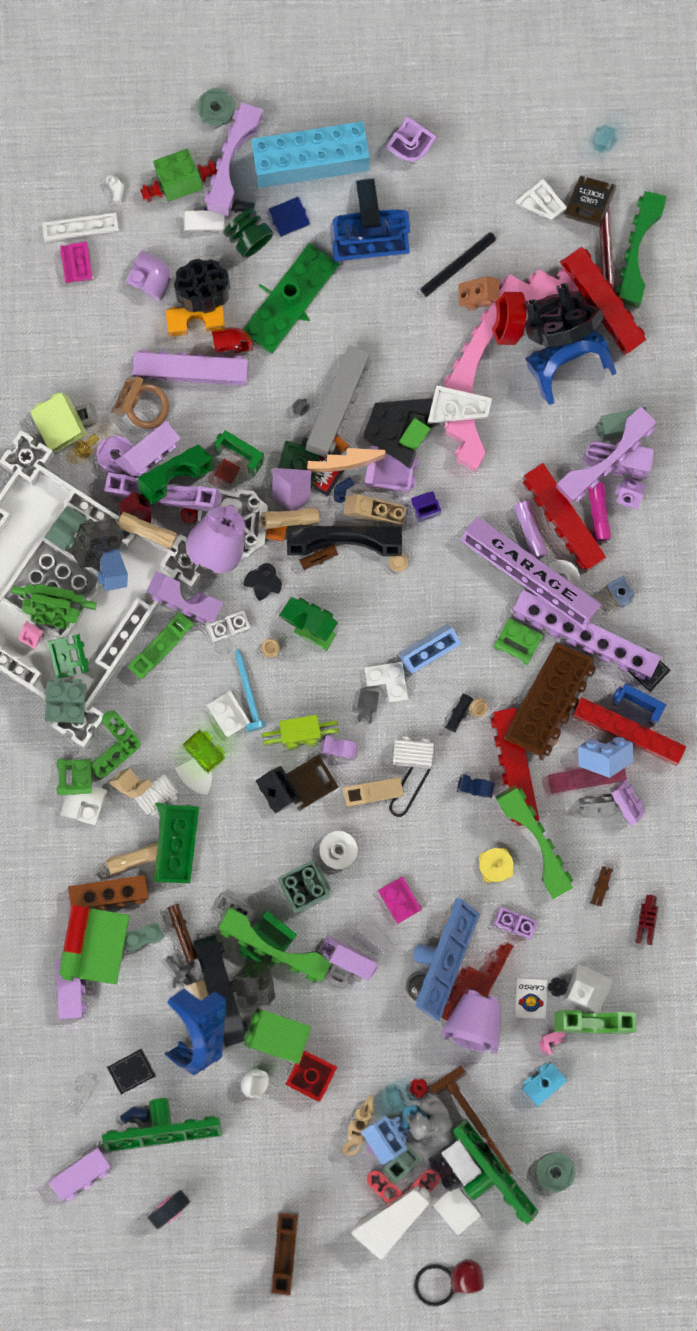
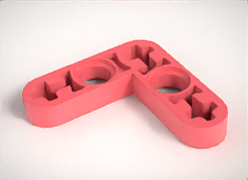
M431 1168L425 1170L408 1190L416 1185L424 1187L419 1181L422 1179L425 1182L428 1178L426 1174L428 1172L432 1174L434 1171ZM374 1170L368 1174L367 1183L387 1203L404 1194L380 1171ZM435 1173L434 1177L436 1181L434 1183L430 1181L427 1184L430 1187L427 1190L429 1193L440 1181L437 1173ZM379 1174L381 1176L379 1180L383 1184L385 1180L388 1182L381 1192L377 1190L380 1188L377 1183H371V1175L377 1176ZM388 1187H392L396 1191L395 1196L391 1199L386 1198L384 1195V1191Z

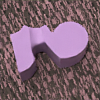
M325 735L323 736L320 754L356 759L358 743L341 739L335 741L333 737Z

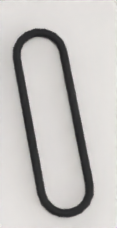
M410 767L405 778L403 779L401 783L402 787L406 782L409 774L411 773L413 767ZM428 769L403 813L396 814L393 812L392 805L396 798L392 799L389 805L391 814L396 817H402L408 812L431 769Z

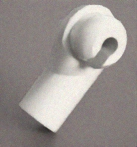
M110 175L106 178V183L114 191L112 201L121 203L124 185L116 176Z

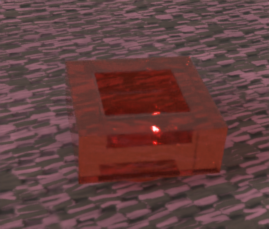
M224 458L214 475L232 485L241 468Z

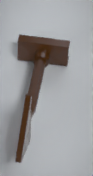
M460 1065L429 1088L434 1096L447 1089L450 1095L455 1097L479 1134L487 1141L507 1172L511 1174L513 1173L489 1137L486 1128L460 1092L461 1088L456 1082L467 1074L463 1066Z

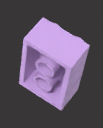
M165 421L116 459L115 463L125 475L137 478L149 469L147 465L151 467L160 461L163 455L165 456L178 446L176 442L181 438L169 423Z

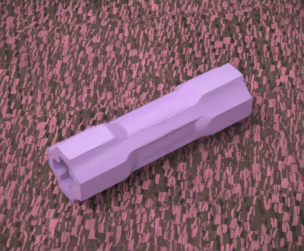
M530 500L515 504L514 508L520 521L529 553L537 559L546 556L547 551L541 539Z

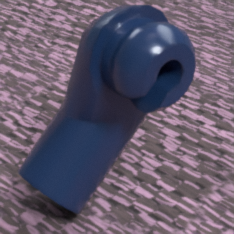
M351 477L335 486L333 497L337 503H343L346 500V490L355 485Z
M134 1106L123 1113L120 1118L125 1124L133 1118L147 1122L150 1119V1114L147 1109Z

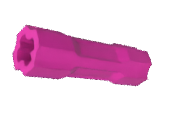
M599 482L593 489L588 488L593 519V534L597 542L611 539L604 482Z

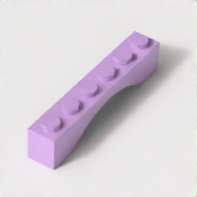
M241 103L239 109L236 108L233 116L235 120L234 125H230L227 136H230L229 140L224 142L222 147L223 157L218 159L216 165L218 172L216 175L213 174L211 179V192L207 191L205 196L207 210L229 216L234 202V190L229 176L230 165L240 146L250 137L257 134L263 116V109Z
M640 406L627 418L622 439L618 447L608 458L593 467L570 471L557 483L556 488L571 504L575 500L579 502L586 495L584 492L589 487L593 489L600 482L598 479L603 474L607 476L614 469L612 466L616 462L620 464L628 456L626 453L630 449L634 451L642 443L640 440L644 436L648 438L655 431L654 427L657 422Z
M108 473L104 491L110 497L125 499L133 491L141 494L138 491V478ZM167 485V496L155 503L210 512L213 508L220 507L222 493L215 488Z

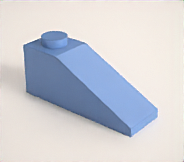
M113 533L108 534L100 563V572L97 573L98 582L103 585L104 591L126 588L128 583V573Z

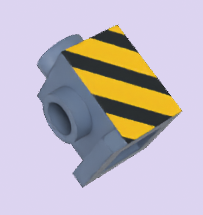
M624 576L606 585L605 589L616 607L620 605L625 607L633 602L632 598L635 595ZM623 589L625 591V594L620 595L618 593V590Z

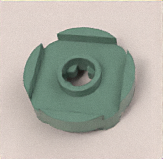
M212 88L200 96L197 102V110L203 123L217 127L230 122L234 115L235 105L233 98L225 90ZM215 103H218V106L221 107V109L215 112L213 109H211V106H214Z
M553 1152L546 1154L537 1163V1181L544 1189L550 1192L563 1191L571 1186L574 1181L575 1168L573 1163L562 1153ZM555 1166L559 1167L560 1176L557 1175L553 1178L550 1170L554 1169Z

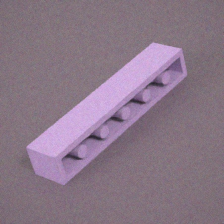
M139 350V352H134L133 377L138 376L146 380L247 386L248 359H244L245 357L243 356L226 358L225 355L207 357L206 354L202 353L188 356L184 352L172 355L166 351H158V354L150 353L148 350Z

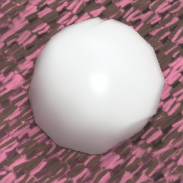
M251 1069L246 1072L241 1081V1091L244 1095L252 1099L254 1097L261 1098L268 1086V1073L259 1069Z

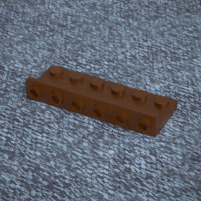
M556 642L508 728L504 740L539 755V759L542 761L546 756H549L553 749L552 744L554 740L557 741L561 735L562 730L560 729L562 725L567 724L571 709H575L578 704L580 692L583 693L587 687V679L594 675L596 670L594 659Z

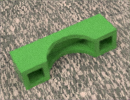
M562 1010L554 1013L555 1032L628 1035L637 1032L636 1012L586 1013L579 1010Z

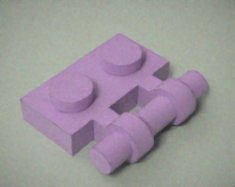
M627 779L620 781V785L611 793L614 801L622 810L624 818L628 820L631 826L642 818L645 810L642 807L641 799H638L635 795V789L632 784H629Z

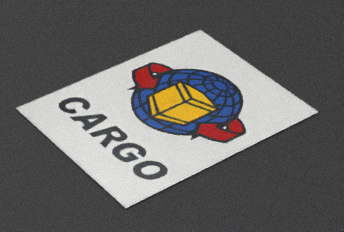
M517 978L515 1017L546 1019L548 980Z

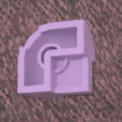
M407 116L385 148L401 159L417 161L425 156L437 136Z
M141 251L134 261V266L126 283L143 291L144 294L161 301L171 279L170 270L166 263L159 258Z

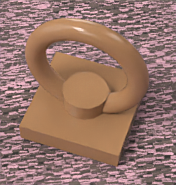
M138 376L127 378L111 413L117 416L127 414L133 424L143 429H152L161 425L169 412V401L165 392L154 384H142L144 379ZM143 391H151L160 398L162 409L160 415L155 420H140L133 411Z

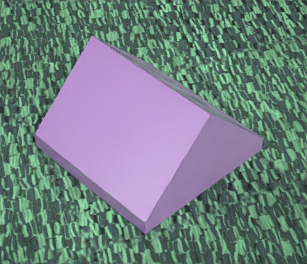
M273 468V500L287 511L295 510L310 501L311 470Z

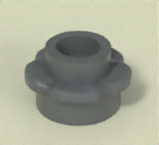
M297 399L294 402V414L299 416L306 414L310 407L307 399Z

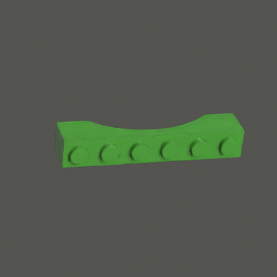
M514 785L496 795L495 798L504 814L523 824L537 839L543 858L541 879L552 899L573 888L571 885L573 879L568 871L564 872L561 866L564 863L559 854L555 856L552 849L555 847L550 838L546 839L544 837L545 829L540 821L538 823L533 817L536 815L531 805H526L524 799L527 797L522 788L517 789Z
M229 907L225 910L217 926L221 930V935L229 939L231 935L238 938L237 943L245 947L248 944L255 947L254 952L265 956L266 953L272 956V961L279 965H282L283 962L290 965L289 970L297 974L300 971L307 974L305 978L314 983L317 980L323 981L331 965V962L324 956L314 951L288 953L271 947L255 933L247 916Z

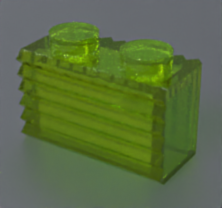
M199 729L183 743V747L209 775L225 761L224 755L226 753L219 745L215 747L211 742L213 738L206 730L202 732Z

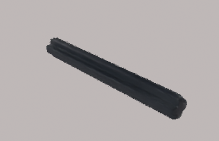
M492 232L486 234L421 287V293L425 297L429 296L496 241L495 235Z

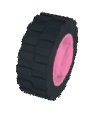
M179 1190L156 1207L157 1209L147 1218L158 1230L166 1223H170L191 1201L182 1190Z

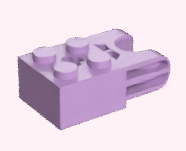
M601 442L590 443L583 458L585 464L593 467L601 463L614 452L620 442H616L615 445ZM638 446L634 451L630 449L626 453L628 456L620 464L616 462L612 466L614 468L611 471L613 475L623 477L625 474L632 476L631 478L635 480L646 479L651 469L654 449Z

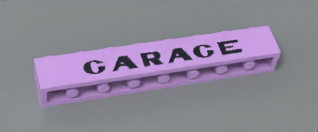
M477 516L464 531L461 542L583 629L596 616L601 607L600 603L553 571L548 565L539 561L534 555L525 551L517 543L504 536L503 533L494 529L486 521Z

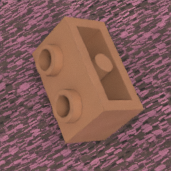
M485 276L459 283V306L466 307L470 311L478 310L480 306H492L500 297L499 279Z

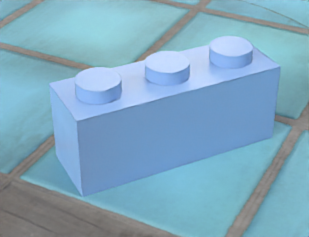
M446 624L399 652L398 655L405 668L409 672L414 673L459 646L461 642L454 629Z

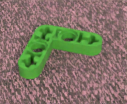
M114 710L107 711L102 717V722L117 739V742L99 756L91 766L92 771L100 778L110 774L140 747L139 738ZM112 718L116 722L115 725H113L110 721ZM121 728H125L123 734L117 735ZM130 738L133 743L129 744L126 740ZM120 752L117 758L112 759L114 753Z

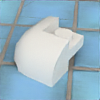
M92 785V793L66 795L59 815L96 826L108 790Z

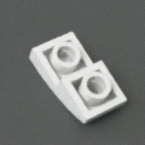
M184 211V231L224 230L223 214L213 211Z
M244 610L206 625L213 644L251 628Z

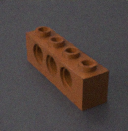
M146 875L68 886L70 905L87 908L95 907L97 910L107 909V905L114 904L115 908L126 906V902L134 901V905L143 904L146 899H149ZM127 886L132 887L134 890L133 895L130 897L123 895V890ZM108 889L114 891V897L111 900L104 898V892ZM88 892H93L95 895V899L91 903L85 901V895Z

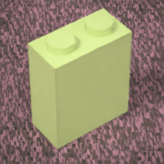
M60 392L53 394L50 400L36 404L35 408L30 411L47 447L54 453L61 451L88 435L69 396Z

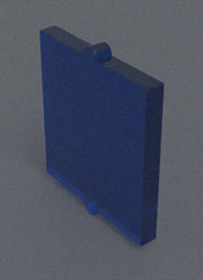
M298 196L268 209L273 219L272 224L276 226L280 237L311 225L306 215V208H303Z

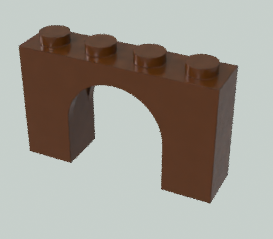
M281 1210L278 1212L271 1294L291 1296L299 1212Z

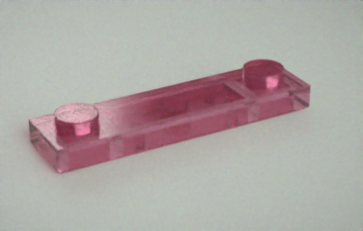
M584 768L547 775L551 794L618 783L627 779L625 768L610 778Z

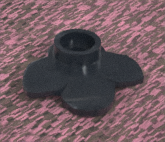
M264 563L259 566L258 570L250 571L246 575L244 586L254 587L255 596L261 601L270 592L279 594L282 582L276 576L275 567L272 564ZM269 570L270 575L264 576L263 572Z

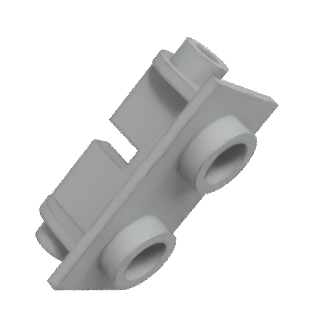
M610 793L603 794L601 797L587 795L578 799L581 806L580 815H598L597 808H601V814H612L615 811H619V805L616 804L613 795Z

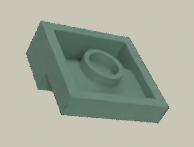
M51 678V681H47L45 722L84 724L86 683H82L81 679H71V682H63L62 678Z

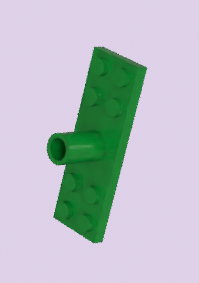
M308 243L243 330L250 336L252 341L270 354H273L339 268V264ZM289 293L295 294L294 296H287Z
M157 1098L149 1101L152 1127L142 1129L130 1127L126 1131L109 1130L106 1134H101L106 1152L223 1136L220 1119L215 1116H208L204 1120L198 1121L196 1119H187L184 1123L171 1124L169 1100L167 1098Z
M465 1118L453 1130L455 1133L454 1137L464 1144L471 1158L475 1159L482 1167V1173L463 1186L465 1192L471 1199L476 1200L496 1185L503 1194L506 1204L512 1206L516 1211L517 1218L528 1225L534 1220L539 1210Z

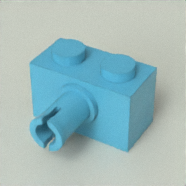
M545 1062L537 1069L539 1073L534 1078L530 1075L522 1082L524 1086L521 1089L536 1106L543 1103L567 1082L553 1063L548 1065Z

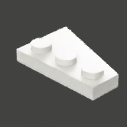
M436 385L428 423L488 418L492 398Z

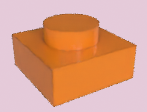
M287 526L267 529L266 539L285 542Z

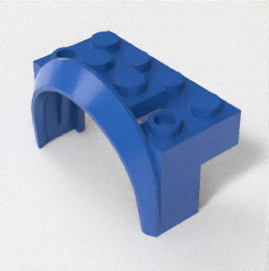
M402 209L379 210L381 227L362 229L360 212L335 216L332 223H330L334 262L409 254L408 234L410 233L408 211ZM386 221L388 222V229H389V234H388V235H387V229H386Z
M596 330L571 345L545 348L541 351L533 352L525 358L529 371L536 378L542 397L549 405L555 403L551 385L553 376L560 365L592 352L599 354L603 369L608 368L612 376L617 373L606 340Z
M186 989L168 998L167 1004L182 1019L189 1032L193 1050L180 1041L178 1046L169 1052H165L164 1055L176 1065L187 1070L192 1075H196L222 1058L226 999L213 992L200 1000Z

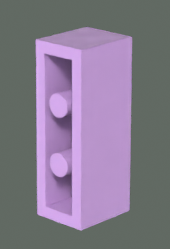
M56 960L59 1019L84 1018L83 1014H87V1004L83 1002V994H86V983L82 982V979L75 977L73 981L63 980L62 975H58L61 960Z
M98 1147L48 1182L61 1201L65 1199L70 1201L77 1196L76 1191L81 1188L86 1190L94 1184L92 1180L98 1176L102 1179L110 1173L108 1169L112 1166Z

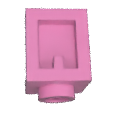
M26 622L18 639L35 649L43 639L44 634L37 626Z
M552 1032L541 1036L542 1041L539 1042L542 1052L551 1055L552 1052L548 1043L552 1042V1045L563 1042L562 1038L566 1037V1033Z

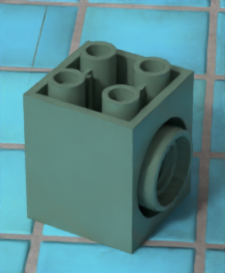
M313 860L278 877V881L295 915L330 898L328 891L331 888L320 866L316 867Z

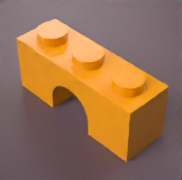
M222 305L210 313H193L179 306L166 310L169 337L188 335L187 326L193 319L202 320L206 325L207 332L225 328Z

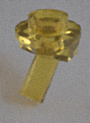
M93 434L85 442L83 440L76 442L74 445L76 454L79 457L88 458L93 452L90 447L99 438Z

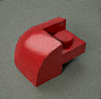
M229 327L211 331L216 353L234 350L235 354L253 351V343L250 336L240 328Z

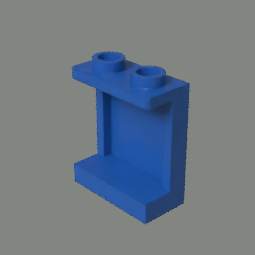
M626 683L623 687L619 686L612 697L615 700L613 703L615 706L624 697L651 711L652 714L647 723L653 726L659 721L667 705Z

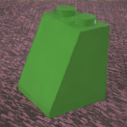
M256 1008V1011L251 1016L250 1029L244 1036V1045L299 1064L311 1026Z

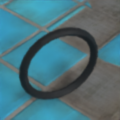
M431 1264L418 1272L414 1282V1289L417 1297L424 1304L441 1306L453 1297L452 1287L447 1298L440 1302H430L424 1299L418 1289L421 1275L432 1268L445 1271L451 1279V1271L448 1268L439 1264Z

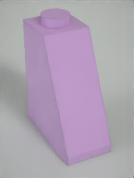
M327 934L319 949V952L329 962L368 981L376 972L378 963L371 957Z

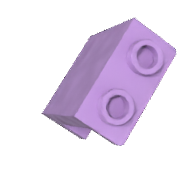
M370 446V449L379 450L377 446ZM386 453V458L368 464L365 486L410 493L411 487L415 488L416 476L412 475L413 469L418 467L419 458L414 459L412 468L409 469Z

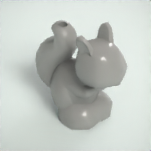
M426 1099L422 1100L419 1105L420 1109L425 1115L430 1117L427 1119L419 1112L416 1113L415 1118L410 1115L406 1116V1120L410 1124L412 1136L418 1140L432 1136V1144L435 1147L447 1146L453 1140L455 1134L449 1123L447 1107L437 1101L428 1104Z

